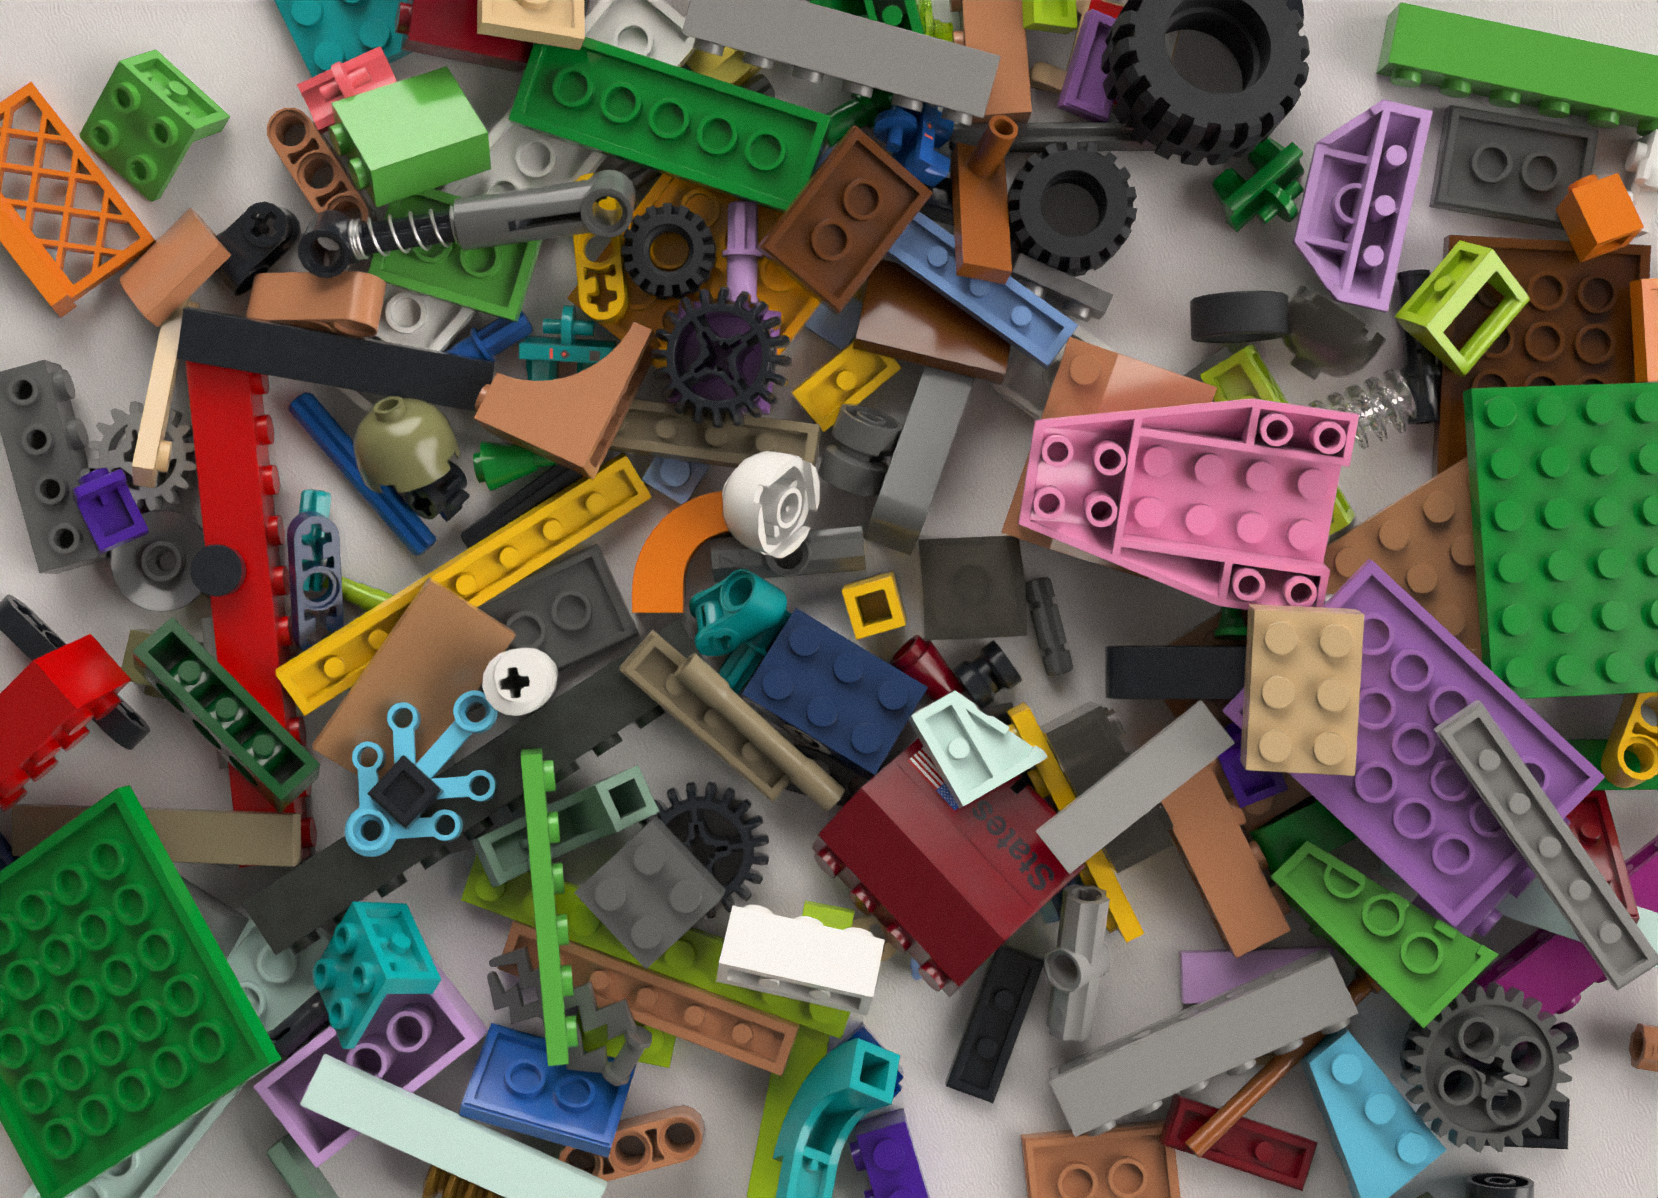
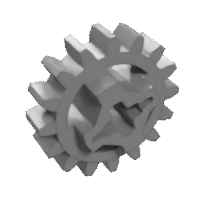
M137 401L130 402L129 415L123 410L112 409L111 415L115 422L112 425L98 422L96 427L104 436L102 441H89L88 447L99 451V458L88 462V468H108L110 473L122 469L132 475V463L144 410L142 403ZM170 410L166 431L173 439L171 441L172 451L168 471L176 463L171 476L166 480L165 475L168 471H158L155 488L139 486V490L127 484L139 511L142 509L144 502H146L150 511H160L162 509V498L170 504L177 505L181 501L176 490L183 488L193 491L195 488L192 481L187 478L189 472H197L196 463L192 462V455L195 454L194 443H190L188 440L193 435L192 425L189 424L178 426L183 415L179 411ZM124 434H126V438L123 440L119 448L116 450L119 440Z

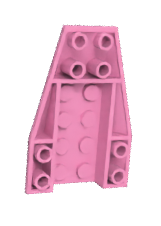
M1251 398L1035 420L1018 523L1217 606L1248 610L1249 604L1322 607L1330 575V569L1323 562L1341 466L1350 467L1359 414Z

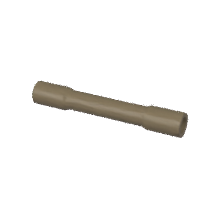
M693 653L679 666L674 676L702 702L719 712L790 777L792 783L824 812L830 810L841 799L845 788L814 760L804 756L730 688L728 682L701 657Z

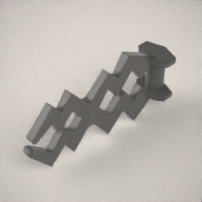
M525 946L492 958L489 961L491 967L517 963L521 989L536 986L538 1000L524 1005L519 983L505 992L497 973L492 971L487 975L494 1010L509 1006L511 1025L534 1017L541 1018L544 1025L539 967L533 970L528 947ZM591 981L573 988L574 996L564 997L565 1010L576 1006L579 1007L584 1033L607 1024L608 1040L624 1033L626 1041L615 1060L608 1062L606 1045L584 1053L580 1027L577 1024L578 1047L569 1048V1064H567V1069L602 1073L604 1079L614 1086L627 1084L630 1079V1073L645 1048H649L652 1043V1033L642 1026L635 1024L626 998L598 1009Z

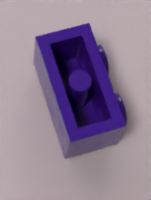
M904 1108L859 1121L856 1124L857 1140L849 1142L857 1172L867 1170L872 1189L864 1191L865 1198H930Z

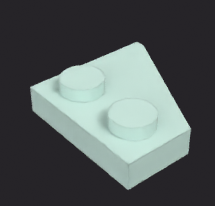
M953 691L908 718L959 808L1048 758L1044 750L1038 746H1031L1008 730L1010 727L994 716H987L979 711L976 704L957 691Z

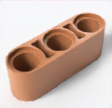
M283 108L276 111L270 117L267 124L268 139L315 212L335 210L344 214L350 209H360L362 220L366 223L368 217L371 218L372 222L378 221L375 211L361 190L356 188L350 173L325 135L318 131L315 123L303 111L296 108ZM295 125H305L306 135L303 141L295 146H286L285 135L287 131ZM322 167H332L334 171L332 182L325 188L315 189L313 187L315 172Z
M343 271L340 275L332 278L318 277L310 272L259 273L253 279L246 317L357 337H371L377 335L387 283L378 276L358 271Z
M686 1105L674 1106L620 1120L609 1157L593 1154L596 1164L590 1168L579 1169L605 1181H611L685 1162L693 1158L700 1150L705 1132L704 1120L698 1111ZM675 1123H684L692 1128L695 1137L690 1142L680 1144L674 1142L669 1137L667 1129ZM631 1135L638 1137L643 1142L645 1151L638 1156H629L620 1149L619 1140ZM564 1145L558 1159L577 1167L570 1158V1152L576 1148Z

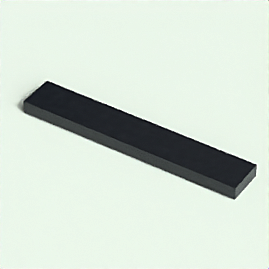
M189 306L183 308L177 359L391 397L399 396L401 398L418 399L431 404L475 411L476 399L482 388L486 384L491 385L495 361Z

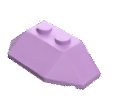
M1381 100L1314 145L1292 244L1335 302L1383 313L1388 312L1433 113L1432 110Z

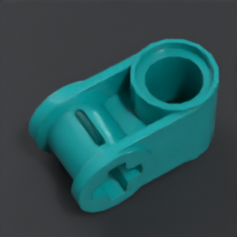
M739 569L709 589L695 594L689 601L690 614L697 621L698 633L694 640L700 654L706 656L728 654L764 630L773 628L780 622L787 608V597L784 591L748 569Z

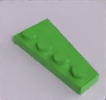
M1306 841L1270 877L1422 1029L1499 955L1458 932L1457 929L1411 904L1410 901L1395 892L1389 891L1367 878L1363 873L1309 841Z

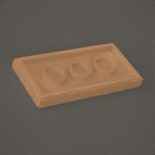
M429 577L312 744L313 750L358 776V769L352 762L353 750L362 742H374L380 745L386 753V763L378 771L380 780L394 765L393 730L388 725L387 714L393 705L406 702L416 707L421 715L420 725L415 731L417 764L455 721L453 708L456 700L465 692L477 691L483 683V673L489 662L499 653L505 652L516 634L504 624ZM403 709L396 714L395 722L399 728H405L411 724L413 719L411 711ZM374 748L365 749L360 757L362 765L364 767L373 766L377 761L378 755Z

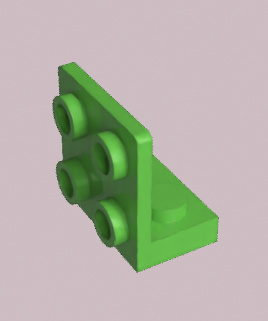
M155 49L118 62L80 132V138L143 196L153 202L160 199L191 144L221 132L231 116Z

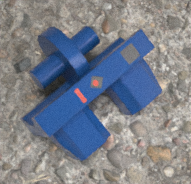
M923 102L921 112L892 104L890 110H884L874 119L873 133L875 137L882 143H885L886 149L892 152V157L921 183L934 187L947 177L950 169V158L935 151L934 147L939 149L949 141L953 133L954 121L941 118L942 112L938 110V106Z

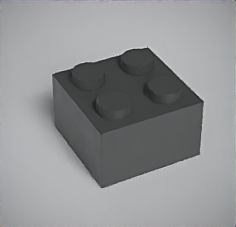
M655 816L574 893L639 963L647 969L723 898L726 889L667 826Z

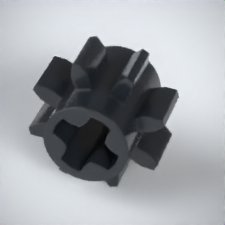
M448 460L451 469L443 477L427 486L406 492L407 503L418 516L431 520L440 514L447 522L463 508L462 504L470 497V494L464 491L467 487L466 476L461 468L452 461Z

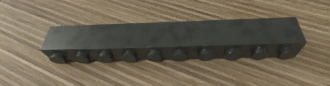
M678 619L657 632L686 659L691 654L696 653L704 660ZM637 646L434 777L468 776L476 770L487 771L495 777L498 784L497 792L492 799L486 802H478L469 797L436 799L420 818L432 817L434 813L443 809L454 811L462 819L463 829L461 834H464L469 842L494 825L489 817L493 813L507 806L512 814L525 805L521 749L542 747L543 761L553 760L555 784H558L580 769L575 760L591 749L599 757L623 741L618 734L623 728L635 721L638 727L642 729L666 713L662 706L619 670L621 664ZM485 776L477 777L472 783V790L477 796L485 795L490 789L489 780ZM449 815L441 817L437 823V829L442 835H449L455 828L454 819ZM371 821L366 824L364 835L369 841L376 840L381 834V826L378 822ZM344 836L242 902V905L275 955L290 948L295 956L321 939L316 929L331 919L338 925L352 902H359L374 891H377L380 897L383 898L408 882L403 872L420 862L426 870L451 854L446 846L451 841H442L435 837L397 839L392 848L385 854L367 857L353 851Z

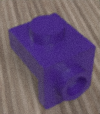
M100 468L78 479L80 486L72 489L73 501L99 554L149 534V529L126 484V476L122 469L110 473L108 468Z

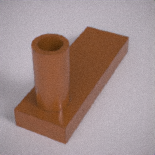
M995 115L990 119L976 146L957 143L950 155L956 275L1005 284L1012 273L1005 156L1018 134L1016 123L1004 115Z

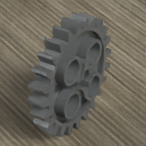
M1473 981L1469 983L1468 996L1465 997L1460 992L1421 1033L1415 1031L1406 1032L1405 1035L1416 1043L1415 1050H1406L1400 1053L1403 1059L1413 1064V1068L1400 1073V1077L1405 1082L1417 1086L1410 1089L1405 1096L1413 1104H1422L1415 1114L1425 1123L1432 1121L1430 1129L1439 1137L1449 1132L1448 1140L1459 1148L1468 1139L1469 1146L1480 1153L1487 1139L1492 1148L1497 1152H1503L1504 1137H1508L1520 1147L1523 1146L1522 1130L1525 1128L1537 1136L1542 1134L1540 1126L1536 1121L1540 1116L1555 1121L1557 1117L1548 1105L1551 1100L1556 1102H1566L1567 1100L1561 1092L1556 1090L1557 1083L1572 1081V1076L1559 1069V1065L1572 1060V1055L1556 1048L1567 1039V1036L1558 1029H1550L1555 1024L1557 1018L1547 1011L1539 1013L1542 1006L1540 1001L1531 996L1524 1000V992L1513 986L1505 994L1503 986L1494 981L1490 982L1485 995L1482 986ZM1480 1022L1481 1031L1477 1040L1464 1044L1463 1036L1466 1028L1472 1023ZM1526 1041L1528 1046L1527 1054L1519 1062L1512 1063L1511 1053L1513 1048L1520 1042ZM1452 1047L1484 1063L1491 1064L1493 1062L1506 1072L1526 1077L1527 1083L1520 1086L1486 1069L1479 1071L1466 1061L1446 1056L1445 1049ZM1460 1070L1461 1081L1459 1085L1451 1091H1444L1443 1085L1447 1075L1452 1071ZM1507 1089L1508 1099L1505 1105L1500 1109L1492 1110L1491 1102L1494 1095L1500 1090Z

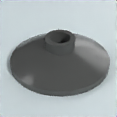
M160 510L141 514L149 529V534L112 549L111 571L114 581L121 593L129 601L143 609L156 612H169L181 609L194 602L203 593L194 585L190 567L194 556L205 547L204 532L192 519L177 512ZM166 552H170L175 558V565L169 571L163 570L160 565V558Z

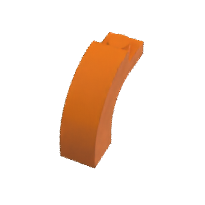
M722 491L707 493L683 503L671 511L653 529L645 541L635 565L632 583V613H686V576L693 556L710 539L722 534L731 533L723 516Z

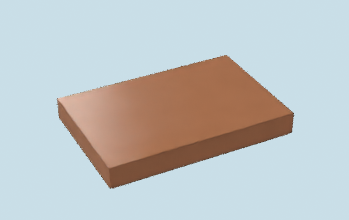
M1165 1119L1116 1124L1107 1132L1093 1137H1089L1087 1132L1075 1137L1071 1129L1022 1134L1021 1145L1027 1198H1181L1176 1151L1174 1148L1158 1142Z

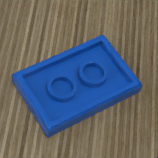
M491 1023L462 1100L459 1115L608 1158L636 1065L630 1073V1079L627 1084L614 1086L604 1079L602 1073L567 1069V1064L548 1066L546 1038ZM607 1056L608 1062L615 1060V1058Z

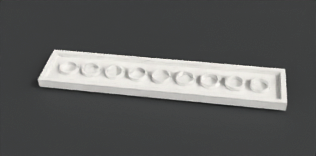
M600 0L585 18V37L671 65L682 67L696 51V49L692 48L695 38L682 34L685 18L664 0ZM511 107L488 134L491 170L449 183L442 189V192L465 198L575 182L576 179L584 174L594 173L608 155L513 125L508 120ZM386 284L377 335L363 338L444 352L478 311ZM337 387L367 413L374 408L376 403L391 397Z

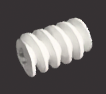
M535 648L512 649L499 653L489 662L483 673L482 688L486 700L495 710L505 715L520 716L542 708L552 699L557 689L559 673L556 664L546 653ZM517 675L528 676L530 684L524 688L514 686L512 682L513 677Z

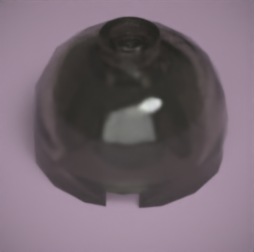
M1299 285L1289 300L1288 334L1281 338L1283 345L1295 355L1290 365L1313 380H1316L1320 373L1334 378H1344L1363 370L1376 356L1386 339L1378 332L1372 340L1365 337L1368 330L1364 328L1366 326L1364 322L1318 293L1315 294L1311 301L1307 300L1306 298L1310 294L1308 288Z

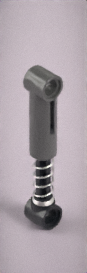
M603 170L595 173L588 180L458 198L454 200V206L451 205L449 211L433 213V209L430 208L429 214L415 216L409 211L408 217L392 219V215L389 214L387 220L372 222L370 217L367 218L366 223L358 218L356 220L339 211L325 210L317 213L310 220L298 246V258L303 267L311 274L323 278H332L340 275L348 265L358 264L360 259L367 260L371 253L379 252L386 257L392 250L400 249L403 253L407 254L411 248L421 247L428 251L434 244H442L448 248L454 241L464 251L585 233L612 238L628 229L633 218L636 190L632 181L625 174L616 170ZM603 196L612 197L621 206L615 210H605L596 203V200ZM326 237L332 239L338 244L340 249H326L319 243L317 238Z

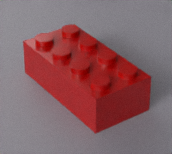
M88 634L34 659L0 693V809L3 812L12 808L27 795L28 791L23 786L30 779L36 782L56 767L59 761L54 756L61 749L65 752L72 749L90 733L85 725L92 718H95L97 721L102 719L121 703L122 700L117 694L131 679L92 634Z

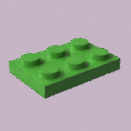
M431 189L389 203L384 220L388 219L389 214L392 215V219L408 217L409 211L412 212L413 216L429 214L430 208L433 209V213L449 211L450 206H454V200L462 197ZM542 240L464 251L454 241L448 248L442 244H434L428 251L421 247H413L407 254L403 253L400 249L392 250L386 257L378 252L373 255L368 273L378 276L389 285L518 323Z

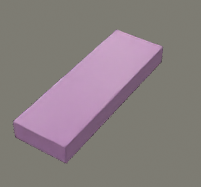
M1325 945L1256 948L1238 958H1235L1227 949L1179 951L1181 1001L1183 1004L1201 1003L1325 947L1328 948L1333 957V947Z

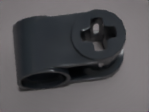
M258 202L248 207L233 224L216 236L231 256L214 273L235 296H240L252 289L254 276L259 273H267L277 261L296 245L301 233L300 222L296 215L288 209L278 207L273 203ZM270 218L275 219L273 227L277 231L273 237L267 235L270 228L266 222Z

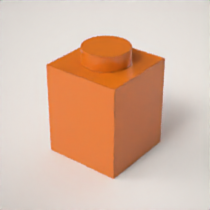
M1619 173L1602 179H1598L1597 175L1593 174L1577 180L1567 188L1569 193L1555 209L1580 263L1627 246L1644 228Z

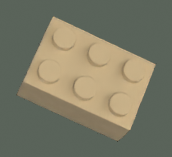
M1249 604L1240 757L1245 770L1355 776L1365 614L1357 609Z

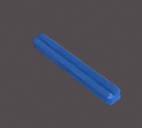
M304 392L297 396L288 406L289 412L412 555L420 556L428 551L436 542V536L392 485H380L383 493L374 492L364 485L357 467L353 440L312 393Z

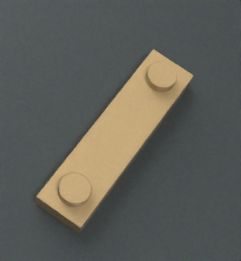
M191 296L160 327L132 463L133 485L155 488L158 471L167 472L169 468L172 442L164 441L180 363V360L177 359L183 308L186 306L200 308V303L192 302Z

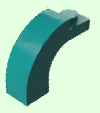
M856 1038L831 1050L812 1069L788 1109L776 1143L773 1159L782 1162L776 1198H832L839 1158L849 1134L859 1120L867 1113L892 1105L900 1060L899 1054Z

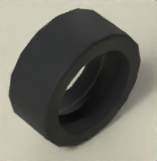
M1224 292L1195 297L1190 301L1191 339L1196 342H1256L1283 338L1290 333L1288 295L1283 292Z

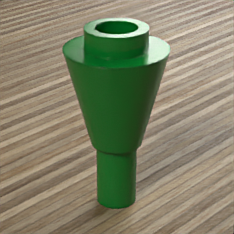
M482 441L480 452L473 454L476 478L479 483L486 482L490 491H494L529 475L540 467L557 465V463L520 446L508 443Z

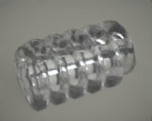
M1394 369L1386 370L1382 374L1381 380L1373 376L1367 378L1363 383V389L1355 384L1347 387L1344 397L1336 392L1328 395L1325 403L1326 406L1318 400L1308 404L1309 407L1359 414L1355 441L1362 449L1369 447L1367 432L1372 431L1382 442L1388 439L1386 424L1391 423L1396 431L1401 434L1406 431L1405 416L1410 415L1413 419L1417 418V408L1409 387L1399 372Z

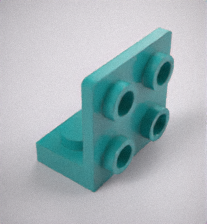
M352 902L342 921L336 926L334 935L322 956L317 960L313 968L314 986L319 990L329 1014L330 1025L335 1029L343 1049L355 1048L386 994H433L441 981V977L407 903Z

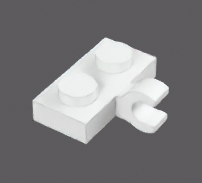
M1658 129L1640 138L1639 141H1635L1630 147L1625 161V170L1630 172L1625 188L1644 225V228L1633 240L1649 233L1658 202Z

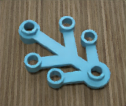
M473 690L463 693L454 704L453 714L455 721L416 764L415 731L421 722L420 712L416 707L406 702L393 705L388 711L387 722L393 730L394 764L405 755L432 779L472 733L486 732L494 725L497 719V710L486 700L483 692ZM475 704H482L486 709L485 718L477 723L471 722L468 717L470 707ZM409 709L413 716L411 724L408 727L399 728L395 722L396 714L400 710ZM370 741L362 742L355 747L352 753V762L358 769L359 808L351 813L345 825V837L353 851L362 856L376 857L388 852L397 839L435 837L442 841H452L461 834L463 829L461 817L456 812L447 809L437 811L432 817L419 818L409 830L405 829L367 794L379 782L378 771L386 763L384 749ZM374 748L378 755L376 763L371 767H364L360 759L362 752L365 749ZM484 770L473 771L468 776L432 779L444 790L437 799L469 797L478 802H486L495 796L498 788L495 777ZM485 776L489 780L490 789L485 795L477 796L472 790V783L477 777ZM449 815L454 819L455 828L449 835H442L437 829V823L441 817ZM371 821H376L381 826V834L374 841H369L364 835V828Z

